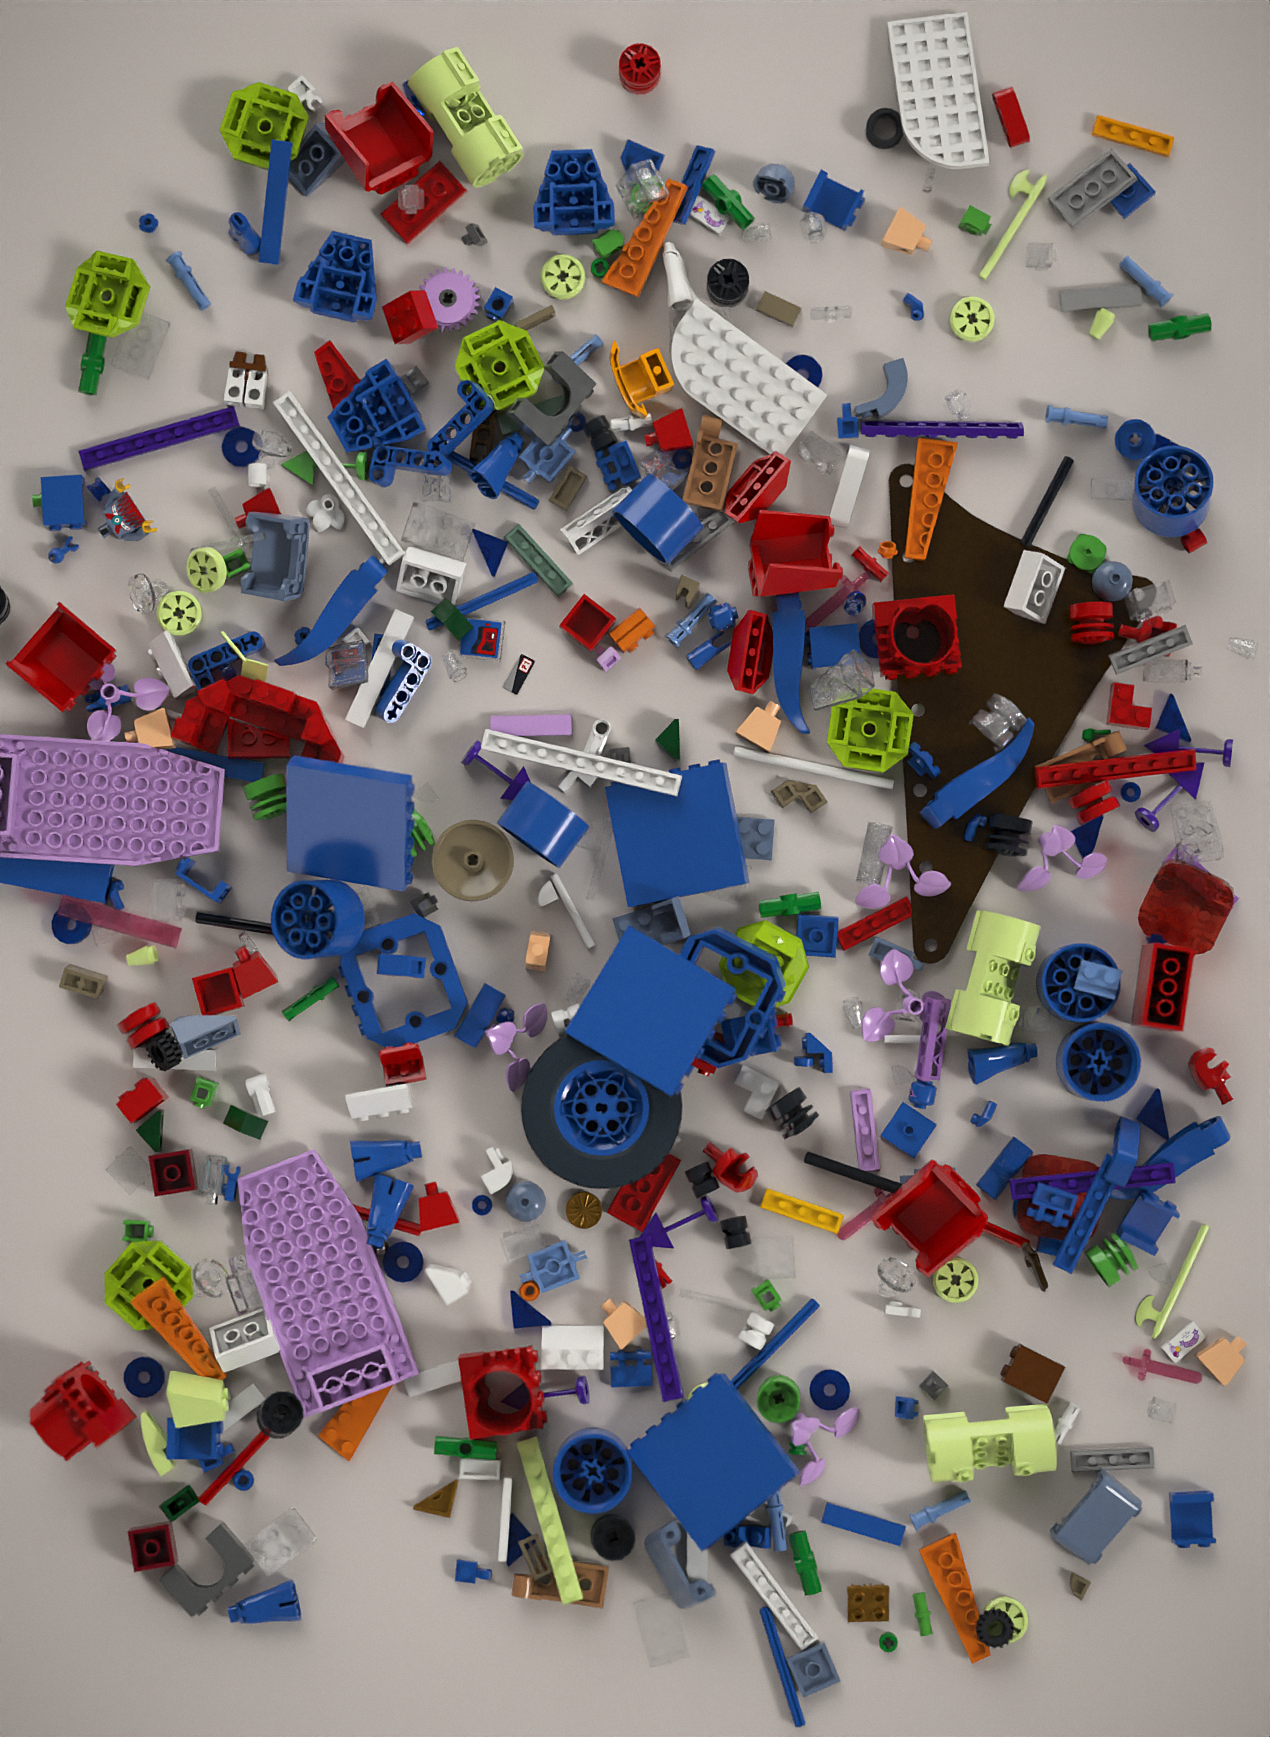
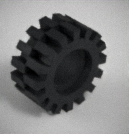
M166 1031L147 1039L145 1044L147 1046L146 1052H149L148 1058L151 1057V1063H155V1067L159 1068L160 1071H167L182 1061V1054L179 1053L181 1048L177 1046L179 1045L178 1042H175V1038L171 1037V1034L169 1032L166 1033Z
M990 1608L989 1611L985 1610L984 1614H980L979 1620L976 1621L977 1635L982 1643L988 1647L991 1646L994 1649L996 1647L1002 1648L1003 1645L1009 1644L1010 1639H1013V1633L1015 1632L1014 1623L1010 1616L1001 1609L997 1608L995 1610ZM992 1621H999L1003 1625V1631L998 1636H992L987 1631L988 1624Z

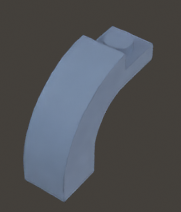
M904 358L884 363L883 371L887 381L886 392L876 400L855 406L854 413L856 417L861 416L862 419L873 416V412H876L877 419H880L890 414L899 405L908 381Z

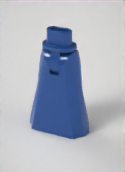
M233 213L229 218V235L234 241L239 243V247L246 255L258 253L260 251L261 237L242 213Z
M513 432L511 436H507L499 442L490 454L468 473L471 480L478 484L477 488L483 496L493 500L498 498L509 472L522 451L524 440L519 433Z
M1018 1042L1011 1043L1009 1046L967 1049L970 1078L977 1085L1000 1072L1024 1064L1025 1061L1027 1063L1030 1062L1031 1058L1038 1057L1036 1043L1027 1045V1043Z
M407 1140L350 1141L357 1182L413 1162V1159L422 1157L420 1141L410 1143V1140L408 1142Z
M384 1175L374 1176L367 1235L369 1237L366 1244L378 1248L383 1247L384 1241L388 1240L413 1191L414 1186L412 1184L397 1179L393 1182L392 1178Z
M289 1580L236 1602V1605L228 1607L230 1622L255 1624L301 1621V1609L295 1583L293 1580Z

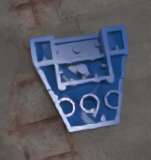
M592 149L551 151L544 172V179L539 188V195L533 206L535 229L550 231L552 235L596 234L599 229H607L615 225L614 203L607 191V185L603 181L601 170Z
M332 231L320 248L318 256L309 264L307 272L298 280L293 302L302 307L309 308L314 314L352 323L357 322V320H372L377 303L372 240Z
M388 359L368 369L365 377L358 384H355L352 392L346 398H343L327 417L347 453L410 440L426 430L421 413L402 379L397 375Z

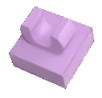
M600 645L595 650L599 655L596 660L606 672L621 659L612 646L606 650Z

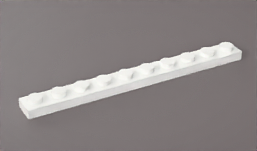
M288 391L273 402L387 564L391 565L406 554L293 394Z
M485 729L481 749L676 797L682 780L681 775Z

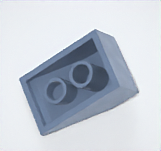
M325 122L315 124L303 138L297 157L291 160L289 179L306 197L345 162L342 154L327 133Z
M189 1015L179 1017L171 1023L174 1038L179 1044L178 1047L181 1048L184 1059L241 1035L236 1016Z

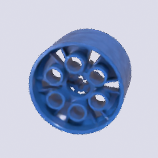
M1165 446L1156 449L1141 461L1135 475L1132 505L1135 516L1143 527L1159 536L1179 537L1191 533L1203 523L1209 512L1214 484L1213 473L1207 461L1196 451L1183 446ZM1188 472L1193 476L1189 477L1185 473ZM1157 476L1159 480L1153 481L1150 477ZM1174 487H1176V492L1170 495ZM1140 489H1151L1149 492L1142 494L1140 492ZM1191 491H1196L1198 494L1190 495L1189 493ZM1173 503H1177L1179 507H1174ZM1189 503L1195 510L1190 512L1186 504ZM1163 505L1166 508L1165 514L1159 512Z
M647 474L612 510L613 515L623 528L647 552L665 565H668L703 529L701 521L689 506L666 484L651 474Z
M526 781L497 821V824L511 836L557 868L563 865L590 827L565 805Z
M333 879L297 881L289 884L278 894L271 911V927L277 943L287 954L298 959L337 957L346 954L360 940L365 923L363 905L357 893L346 883ZM328 932L333 933V937H332V938L330 937V935L328 934Z
M1084 943L1067 945L1051 952L1041 963L1036 976V990L1043 1007L1054 1017L1067 1022H1087L1102 1017L1114 1006L1120 993L1121 978L1115 1000L1083 991L1078 993L1080 990L1070 986V984L1076 981L1077 975L1074 974L1078 973L1079 967L1076 969L1071 967L1070 960L1076 957L1081 962V960H1084V952L1091 954L1089 962L1118 969L1111 956L1097 946ZM1058 957L1066 965L1064 969L1054 963ZM1058 971L1065 974V980L1062 983L1057 982L1055 979ZM1047 986H1058L1060 990L1049 995ZM1064 991L1070 994V1000L1067 1003L1062 1002L1060 998L1061 993ZM1094 996L1103 1002L1099 1008L1094 1002ZM1083 997H1087L1090 1000V1006L1086 1009L1080 1004ZM1071 1003H1076L1075 1015L1067 1013Z
M1090 1023L1076 1027L1063 1038L1056 1053V1070L1060 1081L1069 1092L1085 1100L1104 1102L1117 1099L1134 1086L1140 1073L1141 1057L1137 1044L1125 1030L1108 1023ZM1096 1029L1103 1030L1099 1042H1096ZM1085 1038H1090L1092 1041V1046L1089 1049H1085L1082 1045ZM1107 1039L1112 1042V1049L1110 1051L1103 1049V1042ZM1073 1042L1081 1049L1079 1052L1070 1048ZM1124 1045L1128 1053L1116 1056L1114 1051ZM1074 1054L1080 1057V1063L1077 1066H1074L1070 1061L1071 1056ZM1099 1056L1103 1064L1097 1068V1064H1094L1093 1061L1098 1059ZM1115 1058L1121 1062V1066L1117 1070H1114L1111 1066V1062ZM1077 1068L1079 1072L1070 1077L1068 1071ZM1082 1073H1086L1089 1077L1088 1082L1084 1085L1079 1081V1076ZM1114 1073L1125 1077L1121 1084L1112 1076ZM1102 1075H1106L1109 1078L1108 1085L1104 1087L1099 1082ZM1092 1082L1096 1084L1097 1095L1090 1094Z
M585 1428L574 1432L563 1441L556 1453L553 1481L559 1496L567 1505L583 1513L595 1514L612 1509L626 1496L632 1480V1460L626 1445L618 1436L601 1428ZM596 1438L603 1440L600 1449H595ZM588 1443L592 1445L593 1450L586 1454L581 1450V1446ZM574 1445L579 1454L575 1455L568 1451V1449ZM604 1448H610L613 1451V1455L610 1458H604L601 1455V1451ZM621 1456L623 1457L625 1462L621 1464H612L613 1460ZM576 1459L579 1463L578 1467L574 1469L569 1468L567 1465L568 1460ZM588 1466L592 1468L596 1466V1472L598 1473V1475H595L594 1473H592L591 1475L588 1474ZM610 1468H616L619 1474L617 1477L611 1478L608 1476L607 1471ZM573 1473L572 1478L562 1482V1474ZM580 1478L585 1482V1485L582 1488H576L573 1485V1481ZM609 1482L619 1488L615 1494L607 1486ZM601 1483L604 1485L605 1490L602 1493H596L593 1490V1486ZM586 1489L591 1490L590 1502L582 1500Z

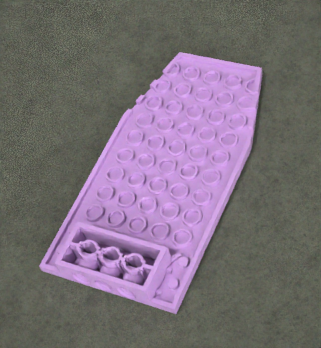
M0 734V857L140 866L217 852L220 846L225 769L156 747L151 748L150 745L144 743Z
M315 1149L237 1178L244 1229V1244L246 1247V1262L267 1320L270 1319L281 1348L279 1352L294 1393L303 1406V1417L323 1412L420 1374L374 1248L366 1244L369 1235H367L364 1221Z

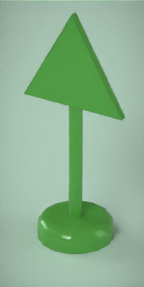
M308 451L281 464L286 469L314 485L315 468L319 467ZM360 452L357 455L356 464L342 463L345 468L356 469V475L359 480H367L369 472L367 452Z

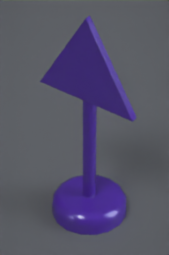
M1180 729L1144 745L1153 753L1195 749L1196 753L1223 755V766L1230 767L1233 739L1225 741L1224 750L1179 746Z
M476 740L463 757L461 764L468 766L475 758L510 784L500 799L513 800L526 781L531 783L524 766L514 780H512L478 755L482 743Z
M1205 762L1196 764V770L1168 773L1179 785L1152 812L1143 807L1138 808L1134 813L1137 820L1146 829L1155 832L1160 825L1155 815L1182 788L1196 800Z
M705 1195L700 1199L703 1210L668 1227H663L657 1213H655L640 1237L650 1235L652 1247L674 1249L667 1232L704 1214L712 1223L719 1221V1217L708 1195Z
M585 1375L578 1376L575 1389L544 1393V1398L577 1393L581 1404H589L590 1397L587 1378ZM525 1382L500 1402L518 1410L522 1409L530 1398V1391Z

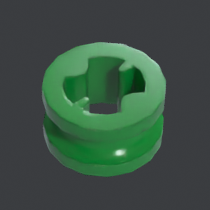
M601 258L595 259L591 264V273L596 278H604L609 270L608 263ZM603 264V269H605V271L597 273L595 266Z
M789 1442L791 1447L788 1450L789 1454L806 1455L805 1447L807 1445L805 1443L795 1446L792 1442Z
M885 1632L881 1635L879 1645L884 1652H893L897 1648L898 1641L895 1634ZM886 1637H890V1640L894 1641L891 1647H886V1644L882 1643L883 1640L886 1641Z

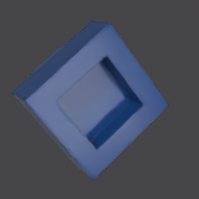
M896 1396L894 1417L913 1419V1417L918 1416V1412L914 1411V1404H919V1401L914 1398Z

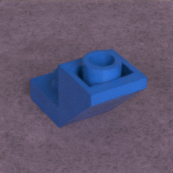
M378 954L377 974L421 979L425 975L426 958Z
M805 1033V1037H802V1050L806 1049V1053H823V1057H819V1067L823 1069L824 1073H833L832 1052L811 1033Z
M737 1525L724 1535V1546L736 1548L746 1540L750 1547L771 1548V1527Z

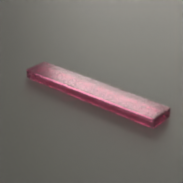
M64 894L62 895L57 915L175 949L182 928Z

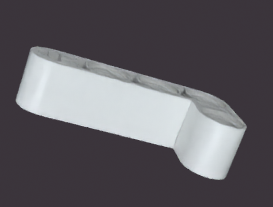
M850 445L830 513L831 524L848 528L870 450Z

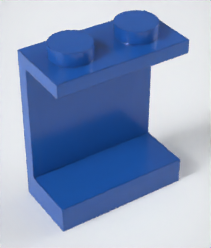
M820 170L803 204L802 211L846 231L848 226L852 227L857 217L854 215L856 209H861L866 199L863 197L864 190L860 189L859 192H856L828 178V173Z
M82 475L41 477L43 526L49 529V531H61V528L69 527L70 530H81L82 526H87V522L84 520L82 487L85 486V478Z
M858 623L810 627L808 633H805V643L810 646V653H807V664L811 665L812 670L852 665L853 667L862 664Z
M188 857L186 860L182 859L176 867L178 870L176 875L215 902L221 904L232 889V886L224 881H220L215 890L210 892L187 876L196 861Z
M758 1013L752 1015L755 1022H761L762 1019ZM776 1015L772 1021L768 1020L765 1026L768 1030L763 1039L759 1038L756 1044L759 1048L754 1056L780 1051L779 1047L782 1046L780 1035L776 1034ZM745 1016L721 1022L726 1045L734 1048L746 1025Z
M1141 1190L1116 1232L1120 1239L1155 1256L1159 1250L1156 1245L1157 1240L1172 1216L1178 1219L1180 1214L1174 1203L1168 1200L1164 1202L1155 1193L1150 1191L1146 1193Z
M173 1417L167 1418V1460L220 1459V1455L223 1454V1443L220 1442V1434L223 1433L224 1429L223 1421L176 1428Z
M1210 1490L1169 1492L1171 1542L1177 1545L1178 1548H1189L1190 1544H1198V1547H1210L1211 1543H1216L1212 1527L1211 1502H1214L1213 1492Z

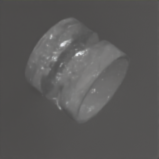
M994 693L991 697L993 702L987 701L986 703L990 713L981 709L974 716L972 722L987 738L1004 748L1013 737L1008 728L1018 732L1020 729L1019 725H1024L1027 720L1011 701Z

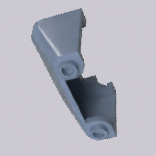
M248 512L246 526L250 532H254L251 571L241 577V593L280 601L301 597L305 584L310 530L309 519L299 516Z
M1104 1468L1096 1475L1098 1477L1095 1482L1097 1485L1091 1484V1489L1067 1517L1061 1519L1062 1525L1056 1522L1050 1529L1053 1539L1089 1565L1091 1563L1096 1564L1101 1559L1102 1551L1132 1517H1137L1142 1511V1501Z
M675 1519L650 1533L644 1540V1546L674 1603L681 1609H688L710 1599L717 1592L712 1583L708 1584L698 1579L691 1583L688 1582L670 1548L678 1543L681 1538V1526L678 1520Z

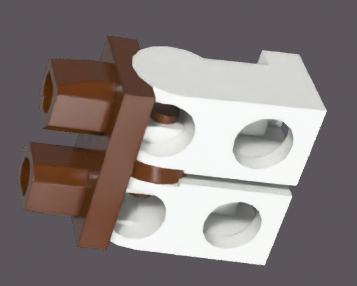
M236 351L233 361H230L229 364L230 368L224 402L228 406L244 407L245 404L246 408L264 410L268 376L266 357L262 354H254L253 363H246L247 354Z

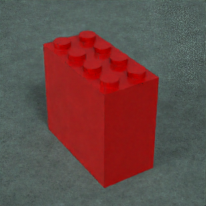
M1159 943L1142 945L1130 1026L1169 1032L1184 1030L1195 949Z

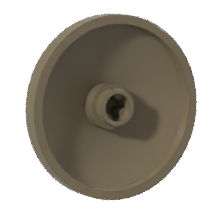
M464 820L450 826L440 835L432 852V869L439 885L448 894L463 901L476 902L493 897L508 883L514 867L513 850L505 834L493 824L482 820Z

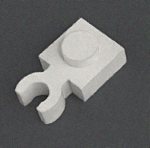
M302 75L287 88L289 92L298 95L302 104L306 101L309 110L313 113L315 112L312 106L313 102L323 105L319 96H313L316 92L315 88Z
M890 1301V1304H885L884 1313L920 1318L921 1309L902 1306V1302Z

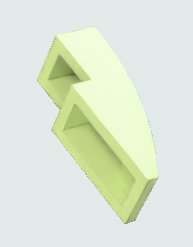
M146 1410L141 1414L144 1442L154 1467L159 1475L163 1476L175 1467L177 1463L174 1460H167V1436L150 1412Z

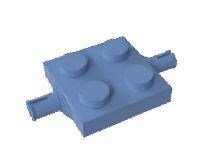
M568 426L559 435H556L557 439L553 444L540 446L533 439L519 456V459L527 464L530 469L522 478L528 484L535 475L543 477L551 484L574 456L576 451L565 441L572 432Z
M563 1240L527 1254L530 1262V1271L519 1275L520 1279H522L521 1282L524 1283L534 1279L541 1293L580 1279L576 1269V1262L587 1258V1255H583L586 1254L585 1250L573 1254L569 1250L566 1241Z

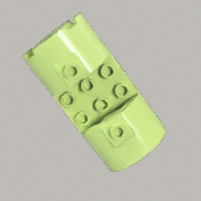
M458 47L443 51L441 55L428 61L411 76L408 86L429 119L432 121L437 120L438 124L442 127L453 145L451 149L452 155L475 188L485 186L497 180L495 177H498L505 171L506 173L509 172L521 161L524 156L522 146L503 116H496L480 92L481 85L479 84V79Z
M976 911L966 949L976 953L966 991L955 989L945 1029L1009 1046L1013 1028L1019 1018L1020 1009L1019 1005L1010 1003L1014 997L1015 983L1020 975V965L1030 967L1035 958L1036 943L1041 926L993 912Z
M1047 1404L1006 1407L1005 1419L972 1423H968L965 1412L924 1415L926 1455L932 1483L944 1481L967 1482L974 1480V1468L1004 1467L1011 1464L1014 1475L1028 1476L1036 1474V1472L1056 1471L1055 1435L1049 1408H1047Z

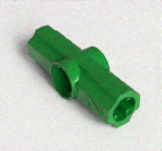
M714 174L703 182L702 187L715 200V206L719 213L723 215L728 214L742 230L748 228L753 223L755 217L742 204L741 196L736 190H729Z
M1209 313L1190 317L1181 315L1170 318L1167 321L1148 324L1149 338L1151 342L1171 338L1173 340H1180L1190 337V335L1211 332V318Z
M92 333L88 335L86 351L81 359L82 374L79 393L91 396L97 395L100 374L103 373L105 365L104 350L107 341L105 336Z
M819 892L797 895V893L779 896V898L758 901L761 918L779 915L790 916L800 914V912L821 909Z
M435 1437L434 1454L496 1460V1441L475 1440L468 1437ZM468 1443L471 1446V1451L468 1453L462 1452L460 1445Z
M806 1530L789 1534L794 1553V1563L797 1574L800 1575L805 1596L821 1592L822 1587L816 1571L818 1568L814 1553L810 1548Z

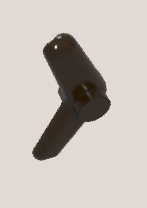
M1024 1242L1021 1248L1025 1254L1026 1265L1028 1268H1033L1041 1291L1046 1292L1048 1283L1036 1250H1033L1029 1243Z

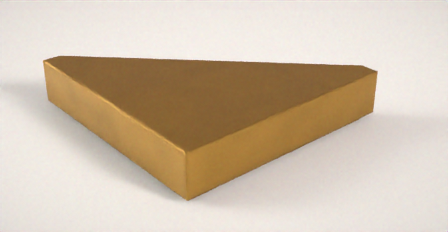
M459 1480L452 1481L414 1505L413 1510L450 1518Z

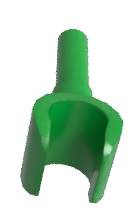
M1088 728L1083 730L1082 739L1093 741L1094 735H1108L1111 733V730Z

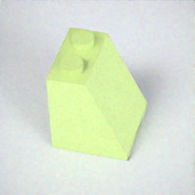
M170 1371L167 1397L176 1428L225 1420L226 1411H229L227 1400H230L229 1388H225L223 1380Z

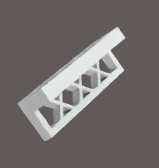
M625 485L560 529L577 555H580L622 526L618 521L615 523H609L613 516L612 510L632 491L628 485ZM598 525L603 526L599 534H592L595 527ZM580 537H586L585 543L577 547L575 541Z

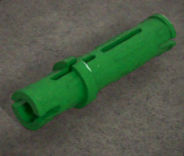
M331 976L319 986L315 985L312 991L282 1010L285 1018L291 1021L314 1003L324 1000L326 995L339 987L337 981Z

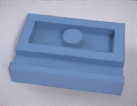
M1081 960L1074 989L1115 1000L1122 970Z

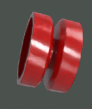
M1108 780L1098 785L1094 784L1067 800L1071 809H1078L1082 806L1086 808L1075 816L1079 825L1120 806L1115 796L1105 800L1102 798V796L1112 791Z
M156 1002L134 1011L117 1024L122 1034L136 1031L126 1040L131 1050L144 1045L147 1039L171 1027L166 1018H158L152 1021L161 1012Z

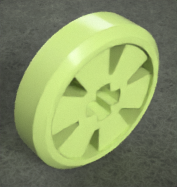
M566 254L556 255L544 264L541 270V283L546 293L551 297L559 300L571 299L582 290L585 283V271L582 264L573 256ZM562 272L569 276L565 279V282L557 279Z
M966 297L958 301L953 307L949 318L953 333L959 339L966 342H978L987 337L993 328L995 320L991 306L985 300L978 297ZM967 316H976L975 320L977 321V323L973 322V324H969V319L967 318Z
M204 547L196 549L190 554L186 570L193 587L204 593L219 590L223 586L227 574L226 564L220 553L213 548Z
M174 591L165 595L159 602L157 619L165 631L168 630L174 636H186L194 632L200 625L202 608L198 600L190 593ZM179 608L181 611H185L181 619L178 616H174V613H177L176 610Z
M954 1257L933 1273V1286L937 1294L944 1300L952 1303L963 1302L975 1293L978 1286V1274L970 1262L960 1257ZM954 1274L956 1277L958 1275L961 1277L958 1285L950 1283L952 1281L951 1276Z
M1002 1596L991 1600L986 1605L984 1611H989L990 1608L997 1610L998 1608L1010 1616L1014 1623L1015 1632L1013 1633V1639H1010L1009 1643L1019 1640L1024 1635L1028 1626V1615L1019 1601L1012 1597ZM992 1621L988 1624L987 1631L992 1636H998L1003 1631V1625L999 1621Z

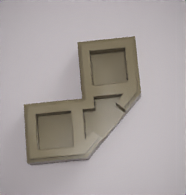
M787 780L771 791L782 808L800 797L810 814L828 803L817 785Z

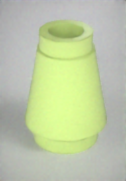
M1101 308L1096 313L1089 334L1096 339H1100L1114 323L1115 315Z
M146 945L127 954V963L129 966L154 964V962L158 961L156 947L154 945Z

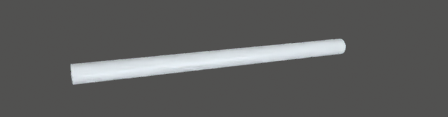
M735 746L733 756L887 789H893L894 779Z

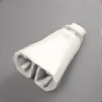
M666 242L663 243L664 252L662 256L664 257L663 262L668 282V307L678 312L686 313L697 296L689 282L684 259L680 256L679 251L675 249L673 243Z

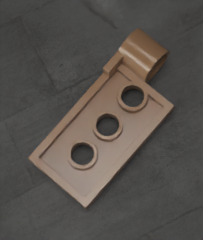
M703 414L683 501L688 505L722 512L738 443L718 439L723 419ZM712 445H719L722 450L719 454H713L710 451V447ZM708 464H714L717 470L714 473H708L705 467ZM709 483L712 486V490L710 492H703L701 485Z
M1115 731L1034 767L1093 761L1097 755L1102 759H1108V757L1127 750L1120 731ZM1103 781L1043 789L1049 803L1053 804Z
M538 1555L544 1571L548 1570L543 1556ZM572 1560L579 1585L582 1579H589L592 1586L587 1590L580 1587L583 1599L570 1602V1604L603 1609L609 1566ZM538 1565L536 1566L537 1575L541 1573ZM554 1572L550 1573L551 1580L548 1583H542L539 1579L534 1580L533 1575L514 1574L512 1596L562 1602Z

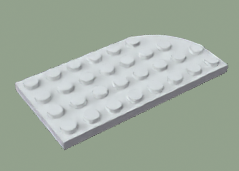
M967 12L887 22L901 126L908 143L924 159L944 168L966 169L989 166L990 162Z
M697 298L675 329L671 347L672 363L675 374L684 390L769 454L777 451L784 455L827 397V394Z

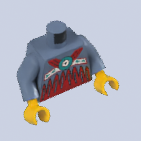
M124 478L115 482V488L104 506L102 514L107 522L100 526L98 530L103 538L114 532L120 540L140 541L149 533L156 532L157 528L150 527L154 521H146L131 496L127 492L124 493L131 486L130 484L123 486Z

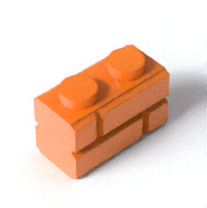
M638 608L610 631L608 635L623 653L627 651L631 653L639 646L637 643L644 638L646 641L654 634L655 625L643 610Z

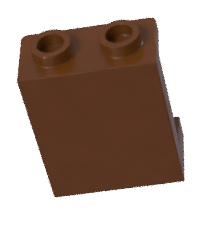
M1019 1343L1010 1352L1009 1357H1011L1009 1364H1005L1001 1370V1380L1048 1404L1066 1367Z

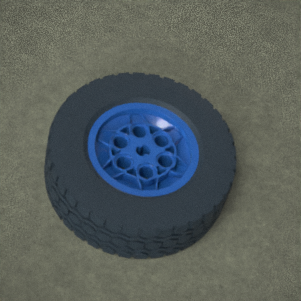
M566 1035L549 1046L532 1066L522 1092L521 1117L524 1132L532 1150L549 1170L565 1181L578 1186L592 1189H610L628 1185L645 1177L666 1158L679 1133L682 1120L681 1091L678 1095L674 1093L672 1097L569 1035ZM593 1084L596 1086L597 1092L594 1096H588L585 1093L587 1085ZM608 1084H615L618 1091L615 1095L611 1096L606 1093L605 1088ZM625 1101L628 1104V1110L625 1113L617 1111L616 1105L618 1102ZM580 1102L587 1106V1111L584 1114H578L575 1110V1106ZM599 1102L607 1104L608 1110L605 1113L602 1111L597 1112L596 1105ZM614 1119L618 1122L619 1127L616 1131L608 1130L607 1122ZM590 1120H594L598 1124V1129L594 1132H590L586 1128V1123Z

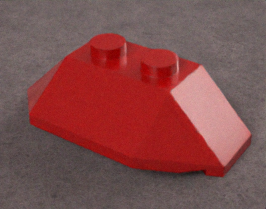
M774 451L771 455L753 461L727 492L724 513L739 524L757 519L759 511L767 510L786 488L791 460Z
M748 610L733 630L727 672L736 691L755 694L757 689L769 679L773 655V630L768 621L767 614Z

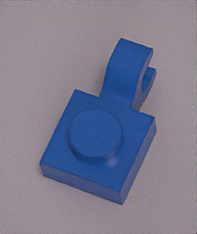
M842 403L843 418H837L838 439L859 438L858 417H851V403Z
M226 1165L224 1172L229 1180L223 1185L222 1195L225 1196V1201L233 1202L236 1198L237 1178L241 1172V1167L237 1166L236 1172L232 1174L229 1172L230 1165Z
M232 1443L223 1447V1454L220 1455V1459H198L204 1473L224 1463L222 1457L235 1451Z
M458 1559L455 1581L475 1584L476 1578L490 1580L492 1569L477 1568L478 1562Z

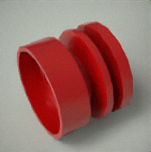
M644 43L632 44L621 53L619 59V80L622 86L633 94H647L653 91L661 77L660 57L657 51L650 45ZM641 63L643 64V67L641 66L639 69L636 68V65L639 66Z
M1084 602L1069 606L1070 620L1080 622V624L1071 627L1072 632H1080L1072 634L1071 641L1096 644L1114 639V633L1107 631L1113 629L1114 625L1104 623V620L1113 617L1112 603Z

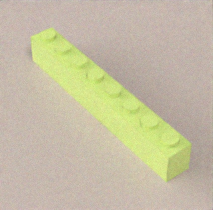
M537 1436L517 1442L562 1603L564 1605L583 1599Z

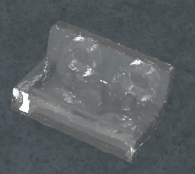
M452 470L446 476L420 473L419 501L450 502Z

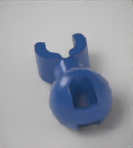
M70 536L66 539L64 546L51 549L48 558L52 563H61L64 555L69 551H77L79 545L69 547V543L73 541V537Z

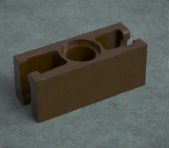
M495 410L489 415L491 416L490 424H481L472 433L469 455L471 461H478V457L475 455L477 445L487 446L486 455H482V459L487 457L492 451L497 417ZM481 431L489 433V436L484 440L477 437Z

